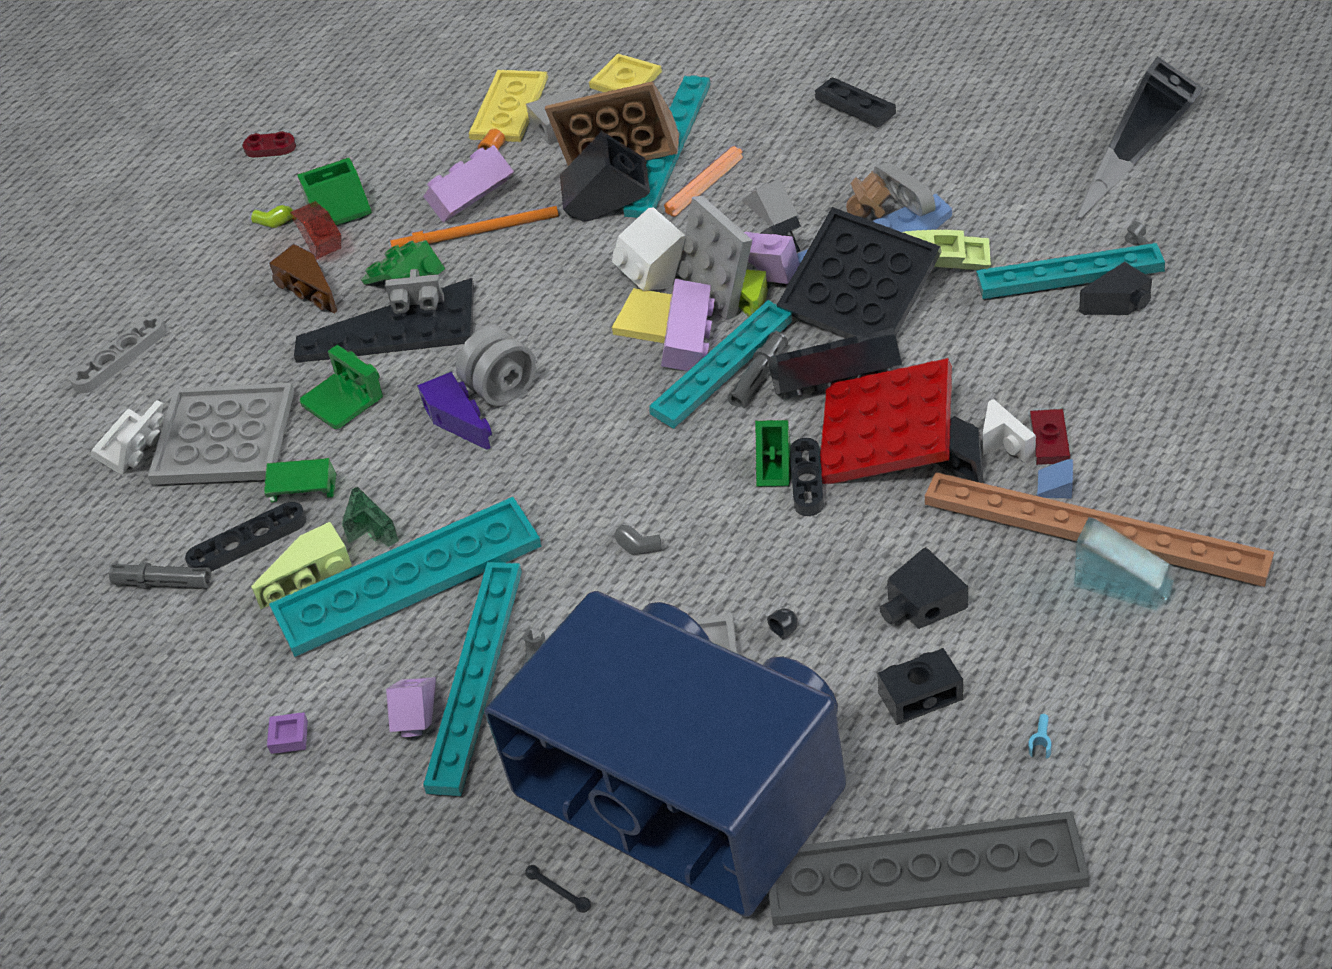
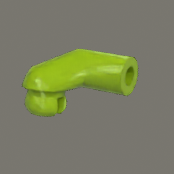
M279 205L269 212L254 210L251 220L259 225L277 228L291 220L294 212L289 206Z

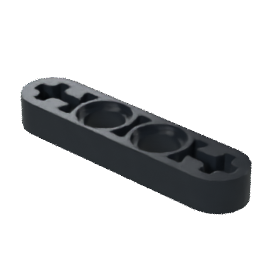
M297 502L283 503L193 546L185 555L188 568L206 567L210 568L212 572L299 530L306 523L303 507ZM269 528L268 532L263 535H254L258 529ZM229 543H239V545L234 549H224L225 546ZM202 557L205 559L204 561H201V562H199V560H198L199 558H202Z

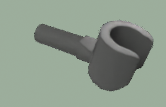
M1135 221L1127 228L1126 242L1133 245L1137 243L1139 245L1151 244L1143 237L1146 234V229L1142 223Z
M528 630L524 634L526 654L522 667L546 641L544 632H542L541 637L537 640H533L532 630Z

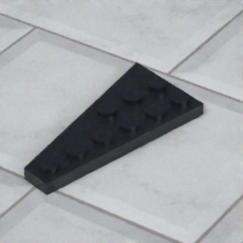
M473 278L442 287L444 302L437 303L435 310L425 311L420 308V305H410L406 313L396 314L393 311V307L388 305L296 336L294 349L295 362L329 360L328 351L336 345H339L348 352L352 351L356 356L465 344L473 335Z

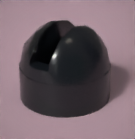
M781 608L767 617V623L771 631L781 639H785L796 630L798 618L792 610Z

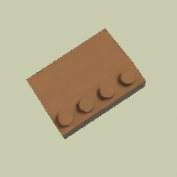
M653 81L545 106V111L568 166L601 131L643 156L645 160L678 153L679 132L671 110Z

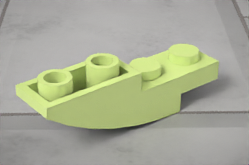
M916 230L903 232L941 246L942 253L934 267L981 270L988 269L991 266L989 238L965 237L962 230Z

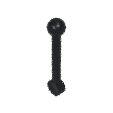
M529 865L526 868L525 875L528 879H536L573 903L578 912L585 913L590 909L591 904L588 898L576 897L540 873V869L536 865Z

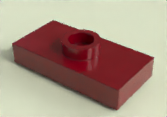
M1063 409L1030 411L1031 430L1036 435V465L1056 464L1070 459Z

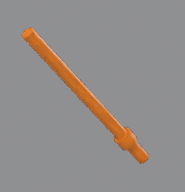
M557 206L427 233H423V231L413 232L412 236L390 240L391 247L395 245L402 247L409 241L417 243L426 240L428 244L559 217Z

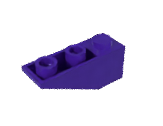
M449 372L417 385L422 405L434 425L486 450L491 448L488 437L492 436L490 425L486 418L480 419L481 414L475 400L469 401V394L464 382H457L453 373Z

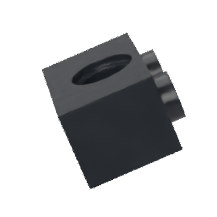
M944 648L923 653L915 659L899 665H891L877 673L878 694L896 725L963 700V678Z

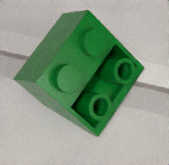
M350 157L297 174L305 202L319 231L372 214L358 173Z

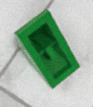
M789 420L755 421L756 486H789L791 466Z

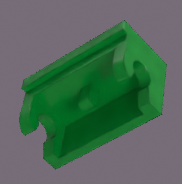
M329 458L267 463L264 494L266 498H270L271 503L277 502L278 495L316 491L327 493V498H333L337 474Z

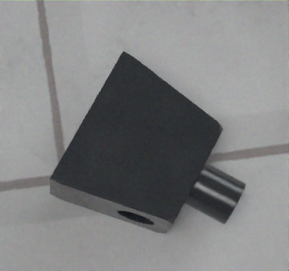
M925 547L888 578L889 601L879 607L882 617L888 624H892L905 616L920 629L968 608V585Z

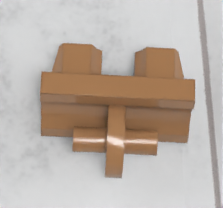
M873 171L863 181L855 177L850 183L855 195L849 198L846 203L847 212L865 219L869 216L871 209H873L875 215L881 218L885 214L882 204L891 196L890 191L885 187V181Z

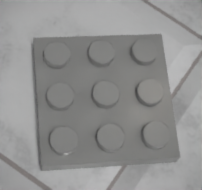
M702 195L692 197L685 232L686 238L677 274L685 281L711 285L709 298H715L713 308L725 320L736 317L753 240Z

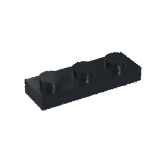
M831 77L815 90L816 100L876 127H880L896 114L895 104L834 77Z

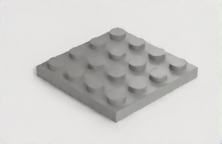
M292 383L174 388L148 473L151 485L265 480L267 463H276L278 461L295 392Z

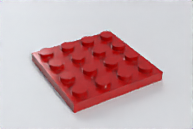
M949 358L831 384L826 389L820 451L822 484H833L949 460L952 365Z

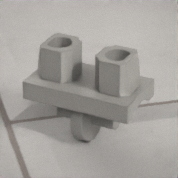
M411 269L409 278L386 280L385 287L391 307H393V311L396 314L406 313L410 305H420V308L425 311L435 310L437 303L444 302L439 275L420 276L418 269Z

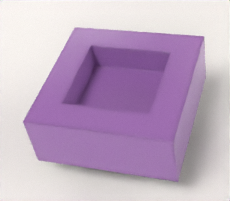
M304 712L269 717L267 747L270 754L306 750L308 720Z

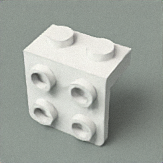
M156 400L143 416L127 409L91 451V457L120 474H123L129 466L135 468L143 457L142 451L146 446L153 447L160 437L161 431H159V426L164 419L162 414L163 403Z

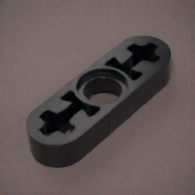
M799 438L790 446L794 509L802 516H814L820 513L824 507L820 448L818 442L812 438ZM802 451H808L809 461L802 460ZM806 473L816 476L810 481L799 479V476ZM805 492H811V503H805Z

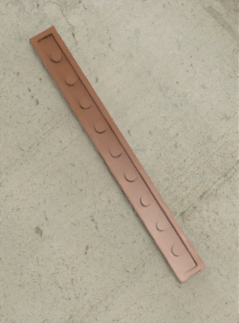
M935 472L925 494V505L1263 587L1266 585L1274 557V552L937 472Z

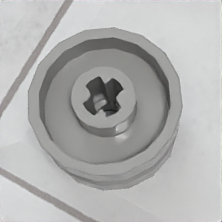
M488 326L476 331L465 342L459 351L456 361V373L460 381L464 382L468 388L475 391L487 403L494 406H504L522 395L532 382L536 371V358L532 350L498 326Z

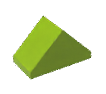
M746 270L738 307L748 317L765 303L768 293L766 271Z

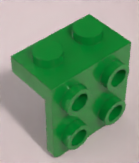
M426 240L417 243L409 241L402 247L395 245L384 253L386 258L366 268L365 272L367 274L361 278V281L366 285L382 280L409 278L411 269H418L420 276L439 275L445 267Z
M336 345L328 351L334 374L300 398L303 408L333 429L343 427L383 397L379 383L380 375L373 365H367L358 359L352 351L348 352L339 345Z

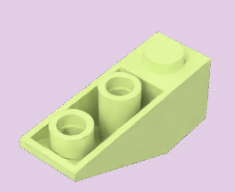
M328 522L300 535L251 587L260 609L269 606L271 602L352 567L344 543L331 522Z

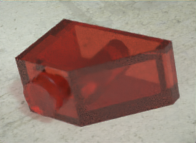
M316 201L290 212L293 221L316 260L341 249V233L329 212Z

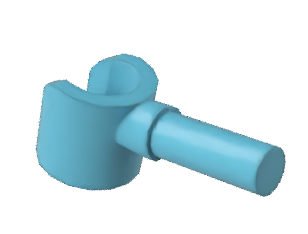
M1046 714L1039 716L1037 733L1029 739L1028 750L1031 757L1033 756V748L1037 745L1046 747V759L1051 755V740L1047 736L1049 717Z

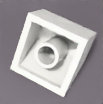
M654 207L648 208L618 236L612 262L643 291L669 288L674 282L686 236Z

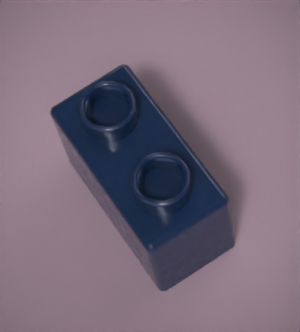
M599 591L588 593L484 710L510 789L517 797L744 917H749L753 914L846 786L837 720L838 703L833 691L825 680L811 668L794 659L784 656L771 657L763 664H760L710 641L702 627L687 613L663 602L649 603L640 610Z

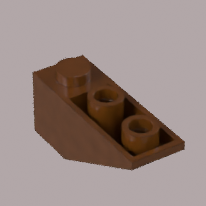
M293 244L269 263L273 273L272 279L280 289L286 288L292 291L298 298H305L313 302L321 310L325 308L334 314L337 312L332 291L313 253Z

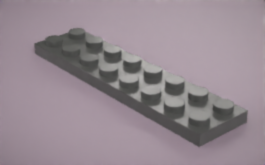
M1073 811L803 845L769 890V899L774 926L1088 887L1090 877Z

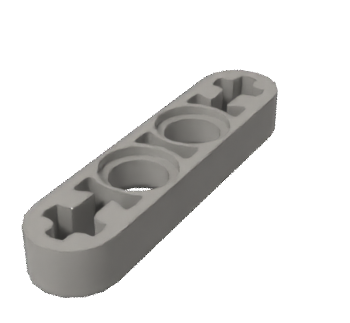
M885 162L874 167V172L885 181V187L890 191L891 197L918 216H923L935 210V200L927 186L891 162Z
M156 315L144 317L75 369L70 375V381L74 390L78 393H89L95 390L160 340L166 333L162 319ZM129 344H136L131 348L123 349ZM113 360L111 364L101 366L106 361Z

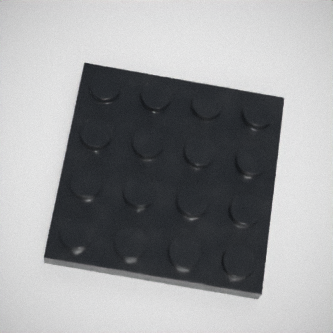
M832 207L777 303V307L792 313L793 317L847 338L894 327L895 335H897L942 253L941 246Z

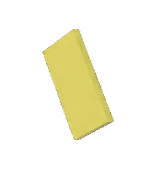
M497 70L469 131L470 140H483L490 129H498L504 134L505 141L521 142L529 124L526 104L539 100L548 79L547 72Z

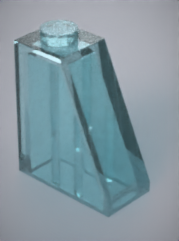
M1088 517L1076 543L1074 587L1157 611L1161 599L1166 601L1169 599L1173 580L1168 579L1169 563L1097 519Z

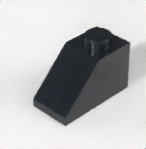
M1124 261L1080 290L1079 312L1083 315H1129L1138 308L1143 309L1151 300L1152 279Z
M956 416L950 419L949 460L937 462L936 464L963 479L984 483L979 428Z

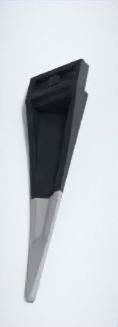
M1157 56L1133 92L1075 217L1076 220H1080L1187 112L1203 87Z

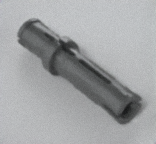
M777 331L772 332L763 347L756 350L752 363L727 397L731 405L745 408L750 397L770 370L767 357L779 355L787 346L788 340L784 334Z
M141 562L139 565L113 563L109 570V580L113 585L130 584L146 589L149 586L208 589L209 585L206 583L211 581V570L206 567L153 566L149 562Z

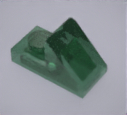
M358 486L352 489L342 521L348 543L350 544L367 532L374 541L380 539L387 547L398 542L399 539L393 520Z

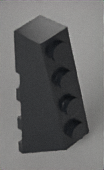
M894 327L767 357L775 393H784L785 399L803 395L802 388L814 386L815 391L828 389L835 380L845 378L846 381L864 377V373L875 371V374L894 370L893 366L902 365Z

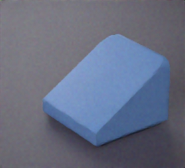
M1073 459L1064 460L1038 470L1037 496L1072 499Z

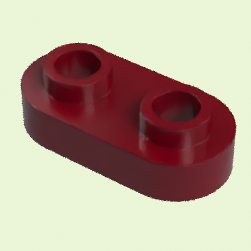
M280 131L270 134H251L243 141L242 146L246 156L257 158L287 155L295 150L296 142L291 133Z

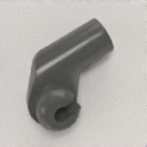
M622 525L615 532L616 542L632 555L662 551L660 534L643 537L629 525Z

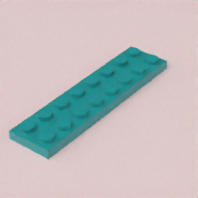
M510 497L271 602L269 605L294 657L484 573L487 562L506 563L542 547L539 535L515 498Z

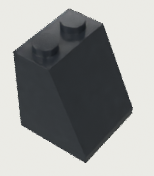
M603 131L560 174L563 210L570 217H576L582 222L596 219L644 198L650 193L645 158Z

